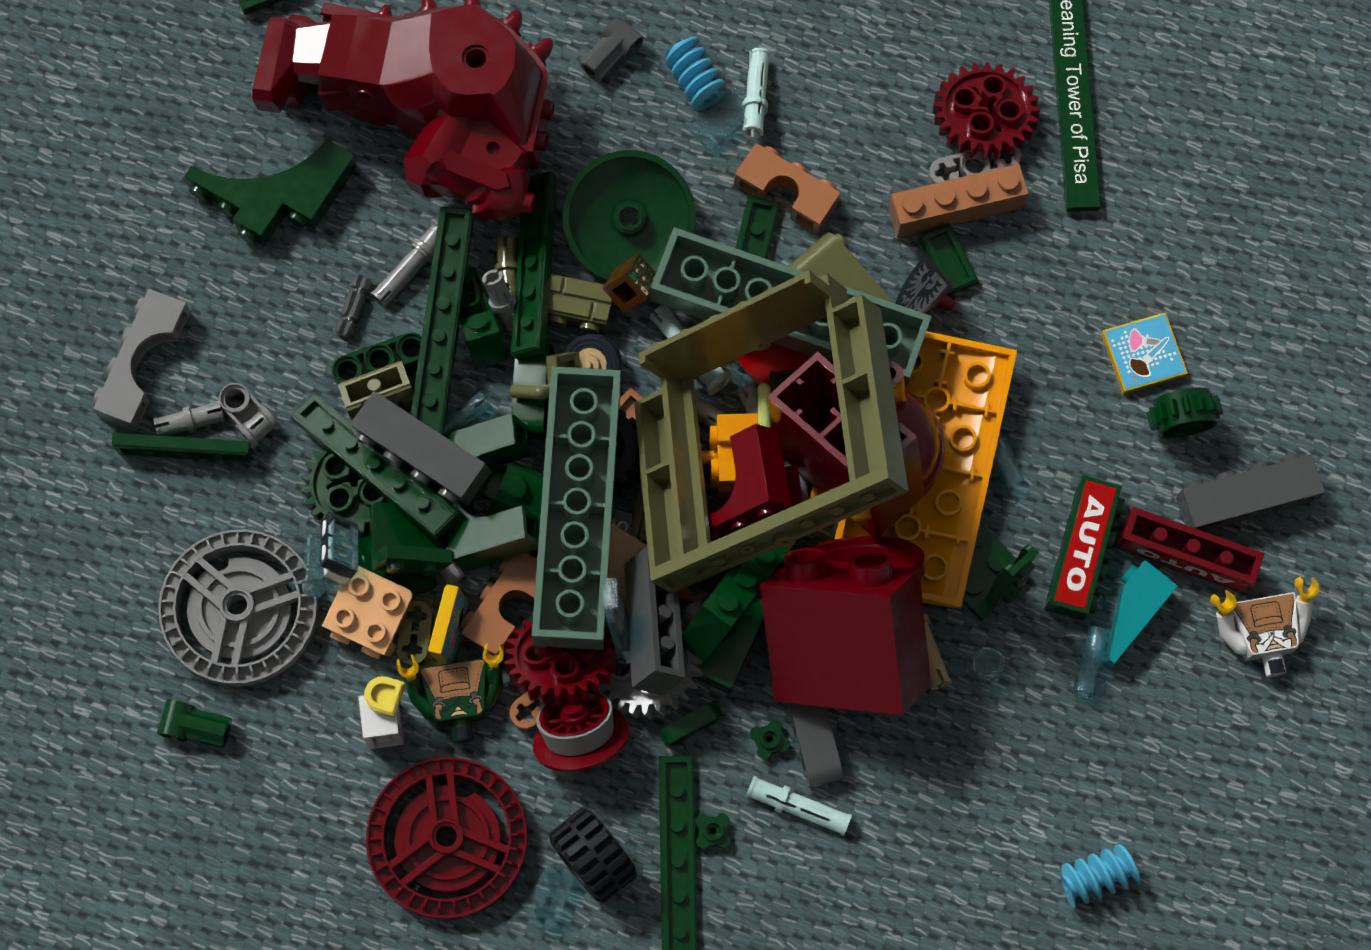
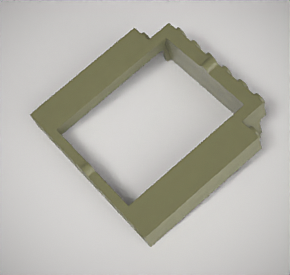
M810 270L800 273L784 283L771 287L765 292L747 301L740 302L718 315L711 316L709 319L691 328L684 329L679 334L658 342L639 353L640 365L658 376L661 380L660 391L650 393L647 397L634 402L650 580L666 591L674 593L776 548L791 547L796 543L797 539L909 492L881 309L862 294L848 299L847 288L830 275L825 274L817 277ZM827 316L850 482L711 542L694 379L752 351L766 350L770 348L771 342Z

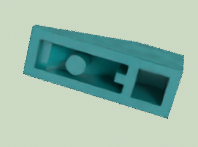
M1144 560L1139 568L1132 564L1120 579L1125 585L1118 593L1104 666L1109 670L1177 588L1174 582L1146 560Z

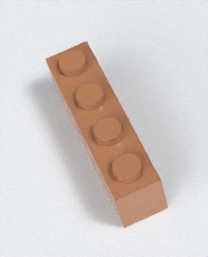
M1015 164L891 194L888 210L896 237L900 238L934 230L949 223L950 225H955L1022 209L1029 193L1020 164Z

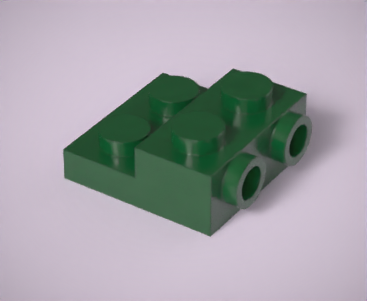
M512 460L507 467L498 493L493 497L486 516L523 506L537 517L538 528L540 529L543 474ZM538 550L529 552L528 554L533 557H537Z

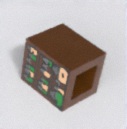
M638 253L615 268L603 286V290L625 313L649 297L656 272Z

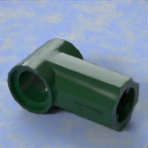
M166 700L157 730L158 735L171 739V736L178 737L177 741L187 742L188 739L216 747H225L231 730L232 719L230 717L197 710V707L181 701Z

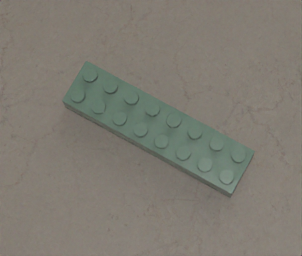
M674 227L651 286L650 301L707 320L711 316L718 315L736 306L738 303L747 301L765 292L767 289L784 283L804 272ZM844 286L847 288L848 299L862 294L881 309L888 359L902 367L906 388L931 316ZM827 316L771 342L811 357L818 351L833 364Z
M551 366L532 624L533 646L604 650L621 370Z

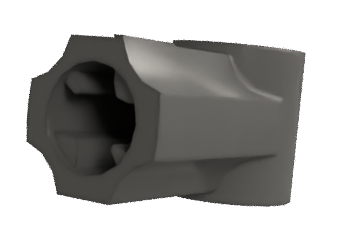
M615 17L603 30L598 43L581 59L580 67L593 80L601 83L623 59L627 60L632 56L630 53L634 49L637 51L640 48L644 37L620 17Z

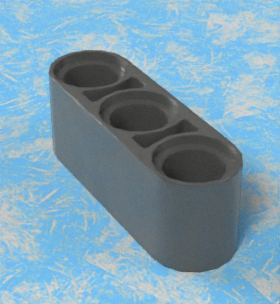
M786 703L787 706H790L788 713L795 739L799 741L797 747L803 770L808 775L806 777L808 787L812 788L843 780L842 766L826 707Z

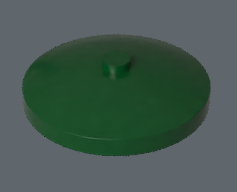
M637 150L611 152L590 162L578 173L571 183L563 206V227L570 249L580 263L589 271L606 280L609 279L616 267L638 253L657 273L673 228L675 227L694 234L696 225L694 199L682 175L662 158Z

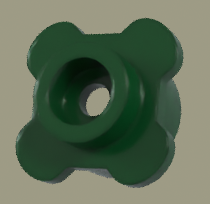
M773 719L768 725L761 728L755 726L750 731V738L755 741L758 748L757 755L761 759H768L770 755L778 751L784 753L789 749L790 742L784 738L782 733L783 725L779 720ZM768 736L773 738V741L770 743L766 740Z
M720 813L716 817H708L705 814L699 815L695 820V825L699 830V836L696 839L697 846L701 849H707L709 846L728 847L731 842V838L727 834V826L730 823L729 817L724 813ZM711 828L716 829L715 834L710 833Z

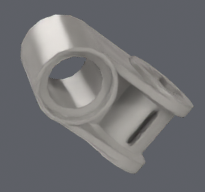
M230 383L220 391L219 402L223 411L233 422L239 433L246 441L251 443L254 449L259 446L258 442L273 429L278 430L281 428L274 416L242 384ZM234 396L245 398L242 406L238 408L229 407L228 402Z

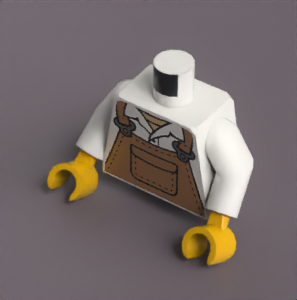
M1301 577L1295 579V588L1300 593L1297 597L1295 592L1237 602L1236 597L1228 590H1225L1226 600L1220 604L1219 597L1213 594L1210 597V602L1218 609L1216 617L1220 638L1236 654L1242 655L1244 661L1262 659L1266 677H1275L1287 673L1283 655L1293 653L1299 644L1304 641L1311 621L1312 598L1319 592V584L1314 577L1311 578V586L1308 589H1302L1303 579Z

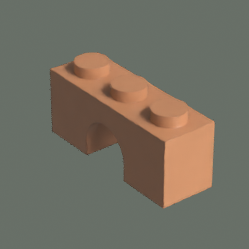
M757 143L754 144L734 177V186L758 198L764 199L767 193L776 187L790 189L797 198L791 207L790 219L817 235L839 203L840 192L837 191L836 186L825 179L818 180L810 175L808 170L801 164L796 162L791 164L781 158V155L772 147H762Z
M526 553L502 562L499 571L502 573L495 584L492 582L488 583L480 596V600L483 602L476 612L469 611L461 623L460 628L463 629L461 635L464 641L483 652L485 644L488 643L487 650L489 654L494 656L499 654L500 643L504 645L506 650L507 639L514 638L513 629L515 626L502 618L500 614L501 608L507 600L514 597L525 598L534 604L537 570L536 558Z

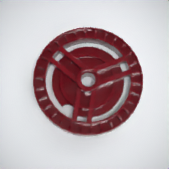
M456 757L428 759L416 763L396 775L377 797L370 812L366 829V850L369 864L377 881L385 892L400 906L414 914L431 919L453 920L466 918L480 913L497 903L517 880L525 862L528 847V828L524 811L511 787L497 773L478 762ZM447 778L446 786L434 787V780ZM455 779L474 783L485 789L495 798L502 807L507 819L509 831L508 846L500 843L499 824L489 804L475 792L466 798L457 796ZM426 783L427 790L414 797L405 806L398 818L394 834V846L397 856L389 861L386 849V835L393 812L401 800L412 790ZM442 831H455L457 834L455 843L448 847L439 845L438 836ZM498 852L506 854L501 866L494 864ZM399 865L407 873L401 880L393 871ZM489 871L496 873L483 887L459 898H431L421 895L408 887L409 884L415 881L431 890L453 892L474 885Z

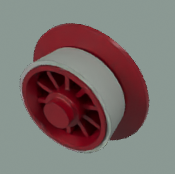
M590 690L588 691L589 700L585 701L579 695L575 697V705H571L567 698L563 699L560 707H557L555 699H550L537 714L536 724L539 730L533 739L532 748L534 755L543 766L555 771H583L586 774L592 773L596 770L597 766L615 757L626 745L629 738L627 720L621 713L612 709L610 699L603 693L597 694Z

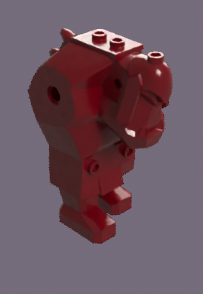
M422 0V7L417 12L395 17L392 16L389 5L382 6L380 11L375 13L324 2L320 12L324 21L322 23H316L307 16L294 14L289 19L271 17L269 19L252 87V100L258 110L280 113L284 106L299 108L311 84H318L319 97L327 111L340 110L343 114L367 121L375 126L396 125L404 133L417 137L404 157L406 182L413 191L429 198L446 196L464 200L466 205L472 207V215L483 219L505 221L515 219L522 213H533L535 194L529 193L530 175L527 169L538 170L542 151H546L548 144V131H546L548 120L551 121L554 115L555 101L552 100L551 84L545 68V61L550 56L553 48V40L545 38L536 45H533L531 42L526 44L520 38L521 34L519 32L522 26L521 11L518 9L513 10L505 19H498L481 8L480 0H465L464 5L436 7L434 0Z

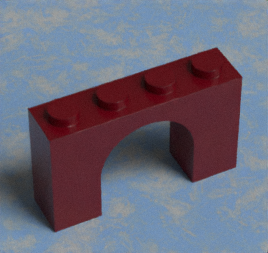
M754 424L730 436L736 471L735 485L730 498L717 512L712 513L707 502L711 542L792 507L778 430Z

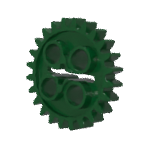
M324 448L325 450L322 453L313 450L312 454L317 459L316 462L305 463L311 474L301 476V479L309 485L302 488L301 492L305 497H310L304 503L309 510L314 509L311 515L317 521L323 519L328 511L358 524L351 533L346 531L350 534V538H353L356 529H359L361 534L367 537L368 527H370V507L375 502H391L383 496L376 501H369L370 494L376 491L346 465L341 474L331 475V471L336 465L344 463L326 448ZM361 478V480L358 481V486L353 487L352 485L356 484V479ZM335 485V486L332 487L330 490H328V487H329V486ZM344 496L349 497V501L345 506L341 508L335 507L338 499Z

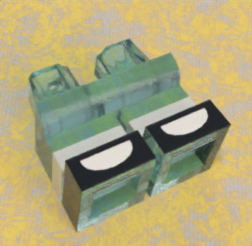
M328 511L321 520V535L312 534L307 537V553L303 556V562L306 565V578L302 581V591L316 598H320L326 591L336 595L338 590L342 589L358 572L357 523Z

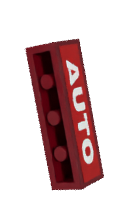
M1132 507L1126 516L1116 548L1244 594L1255 585L1265 554L1136 507Z

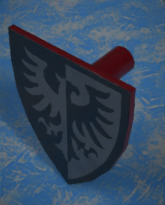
M925 254L904 282L895 304L928 314L937 304L950 311L954 308L956 301L947 295L953 285Z

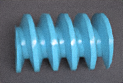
M697 36L676 43L667 51L665 63L672 69L673 77L678 79L679 87L685 90L684 96L691 101L692 109L703 111L722 101L727 93L719 91L725 84L723 79L713 81L719 71L716 68L707 70L712 64V59L709 57L700 59L706 53V49L704 47L694 49L700 41Z
M1121 844L1114 846L1113 853L1107 848L1102 850L1100 858L1094 853L1088 855L1087 863L1081 858L1075 860L1074 868L1068 863L1063 864L1061 867L1063 890L1073 909L1076 908L1077 896L1085 904H1088L1089 892L1091 891L1098 899H1102V887H1106L1111 894H1115L1116 882H1119L1125 890L1129 888V877H1132L1137 885L1140 884V874L1135 861Z

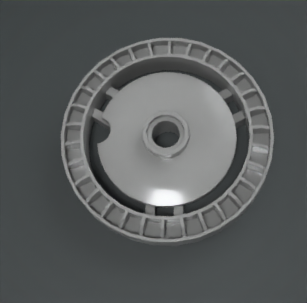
M247 529L227 530L212 534L197 541L185 550L173 563L165 577L160 591L158 606L160 627L164 639L174 656L186 669L198 677L214 684L230 687L251 686L263 683L291 667L304 653L313 637L319 609L317 589L312 575L302 558L290 546L278 538L263 532ZM251 552L273 559L282 565L287 573L279 575L269 565L259 560L245 557L229 558L228 566L221 571L216 570L208 562L229 553ZM202 567L205 571L196 580L193 576ZM294 581L297 591L289 593L286 584ZM188 584L192 586L187 602L188 623L198 642L212 653L211 660L196 652L189 645L181 627V600ZM298 601L297 616L293 628L284 642L268 656L254 662L241 664L242 659L256 657L269 650L280 640L289 624L291 603ZM235 602H247V608L243 613L234 615L230 612ZM221 657L232 659L231 665L220 663Z

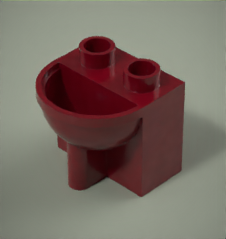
M817 351L767 396L774 429L779 431L783 458L792 466H798L799 472L822 493H825L850 482L834 365ZM889 361L909 492L850 517L875 540L927 494L938 480L945 461V439L938 418L920 398L905 388L903 369L898 363Z
M856 536L830 540L808 548L796 549L784 556V564L760 584L774 701L894 715H904L931 686L921 591L923 576L926 572L925 554L919 546L894 537L880 536L875 540L872 536Z

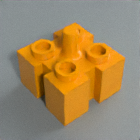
M758 413L717 414L716 426H710L709 450L701 451L702 463L711 464L710 486L711 488H717V498H730L735 485L736 471L730 436L754 424H758Z

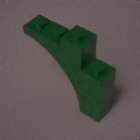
M326 139L312 155L301 163L270 176L252 179L226 178L204 172L191 165L184 177L190 188L189 192L201 201H206L207 198L217 203L216 207L222 213L233 218L238 230L237 234L243 240L250 244H254L257 241L265 246L286 214L288 215L287 219L300 228H304L307 225L315 230L357 168V164L352 153Z

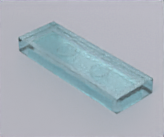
M617 577L607 578L603 581L604 610L618 662L620 664L630 663L628 619Z

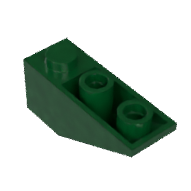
M472 267L467 269L460 328L476 370L507 360L499 328L476 268Z

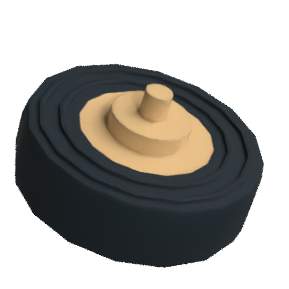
M586 334L577 337L567 346L564 352H579L580 368L621 370L622 372L623 360L618 347L612 340L603 335Z

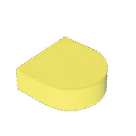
M376 677L365 688V701L374 712L395 718L406 684L403 681L389 677Z

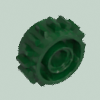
M1202 387L1186 388L1163 394L1153 400V407L1149 408V411L1146 412L1149 428H1151V431L1158 430L1159 436L1162 438H1181L1208 431L1217 425L1216 419H1219L1220 415L1223 414L1219 396H1212L1208 388Z

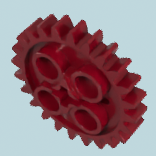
M989 62L985 63L984 69H979L976 63H972V70L970 72L961 66L959 76L949 73L948 82L942 81L940 91H936L935 103L933 104L932 114H935L934 125L940 126L939 136L948 135L946 143L948 146L957 142L958 153L962 152L965 148L970 149V158H973L976 152H981L983 160H986L988 153L993 152L995 157L1000 159L1001 150H1005L1011 156L1013 155L1014 145L1023 149L1025 139L1031 140L1033 130L1037 129L1040 107H1037L1039 97L1032 95L1033 85L1024 86L1025 76L1015 79V69L1004 73L1002 72V64H999L996 70H991ZM988 90H994L997 93H990Z
M525 619L523 620L524 630L514 628V638L507 639L508 649L504 650L506 673L510 676L511 685L517 684L519 694L528 691L530 701L541 696L542 705H546L550 699H555L557 707H560L563 699L567 698L571 705H575V697L579 695L587 701L589 700L588 691L591 690L597 694L601 693L600 683L609 685V674H616L615 663H618L616 638L612 637L611 628L605 629L604 650L533 646V623Z

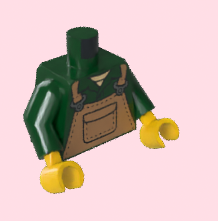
M486 643L482 659L419 668L416 657L411 655L413 666L409 669L402 668L399 659L396 661L399 674L405 677L404 682L410 702L425 719L435 720L437 727L450 725L452 740L455 744L473 741L471 722L485 720L486 712L495 707L503 689V665L501 661L503 660L505 648L502 643L499 646V654L495 656L489 654L487 650L488 643Z

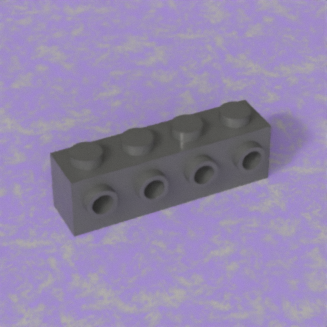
M373 391L350 423L358 433L355 438L369 449H373L375 445L385 451L382 456L399 468L402 463L412 469L410 475L426 486L431 481L441 488L438 493L453 504H456L459 500L468 506L491 473L483 461L375 391Z
M1294 453L1282 457L1280 463L1268 466L1267 462H1260L1248 467L1247 472L1236 474L1235 470H1231L1217 475L1214 481L1204 483L1203 479L1190 481L1183 485L1184 489L1177 495L1176 500L1184 524L1204 532L1315 502L1325 493L1312 454L1300 457L1299 453Z
M646 546L624 565L632 688L663 695L685 678L679 591L670 593L651 582L648 547Z

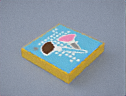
M1166 312L1103 330L1101 333L1123 395L1183 378L1188 374Z
M448 584L444 587L428 647L430 654L439 665L454 663L463 630L460 626L467 615L469 602L460 588Z

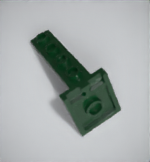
M980 522L963 603L980 621H983L1003 601L1009 604L1022 591L1021 588L1031 576V572L1036 567L1033 561L1039 552L1032 545L1027 544L1016 558Z

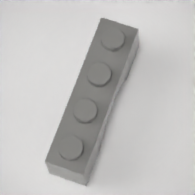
M148 289L144 298L141 297L138 300L134 310V316L136 317L132 326L124 330L120 341L122 346L117 358L113 357L109 362L106 372L108 378L103 388L99 387L93 398V410L100 419L137 432L150 403L146 394L137 384L136 372L138 364L145 353L151 348L162 343L178 342L191 313L186 302Z

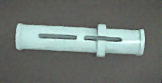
M754 48L752 52H749L746 98L742 101V111L744 112L742 134L749 139H759L763 136L764 115L768 112L766 89L770 53L764 48Z
M756 776L753 777L746 797L775 807L774 811L778 813L785 811L840 833L842 836L845 835L852 817L851 814H846L791 792V787L786 785L781 788Z

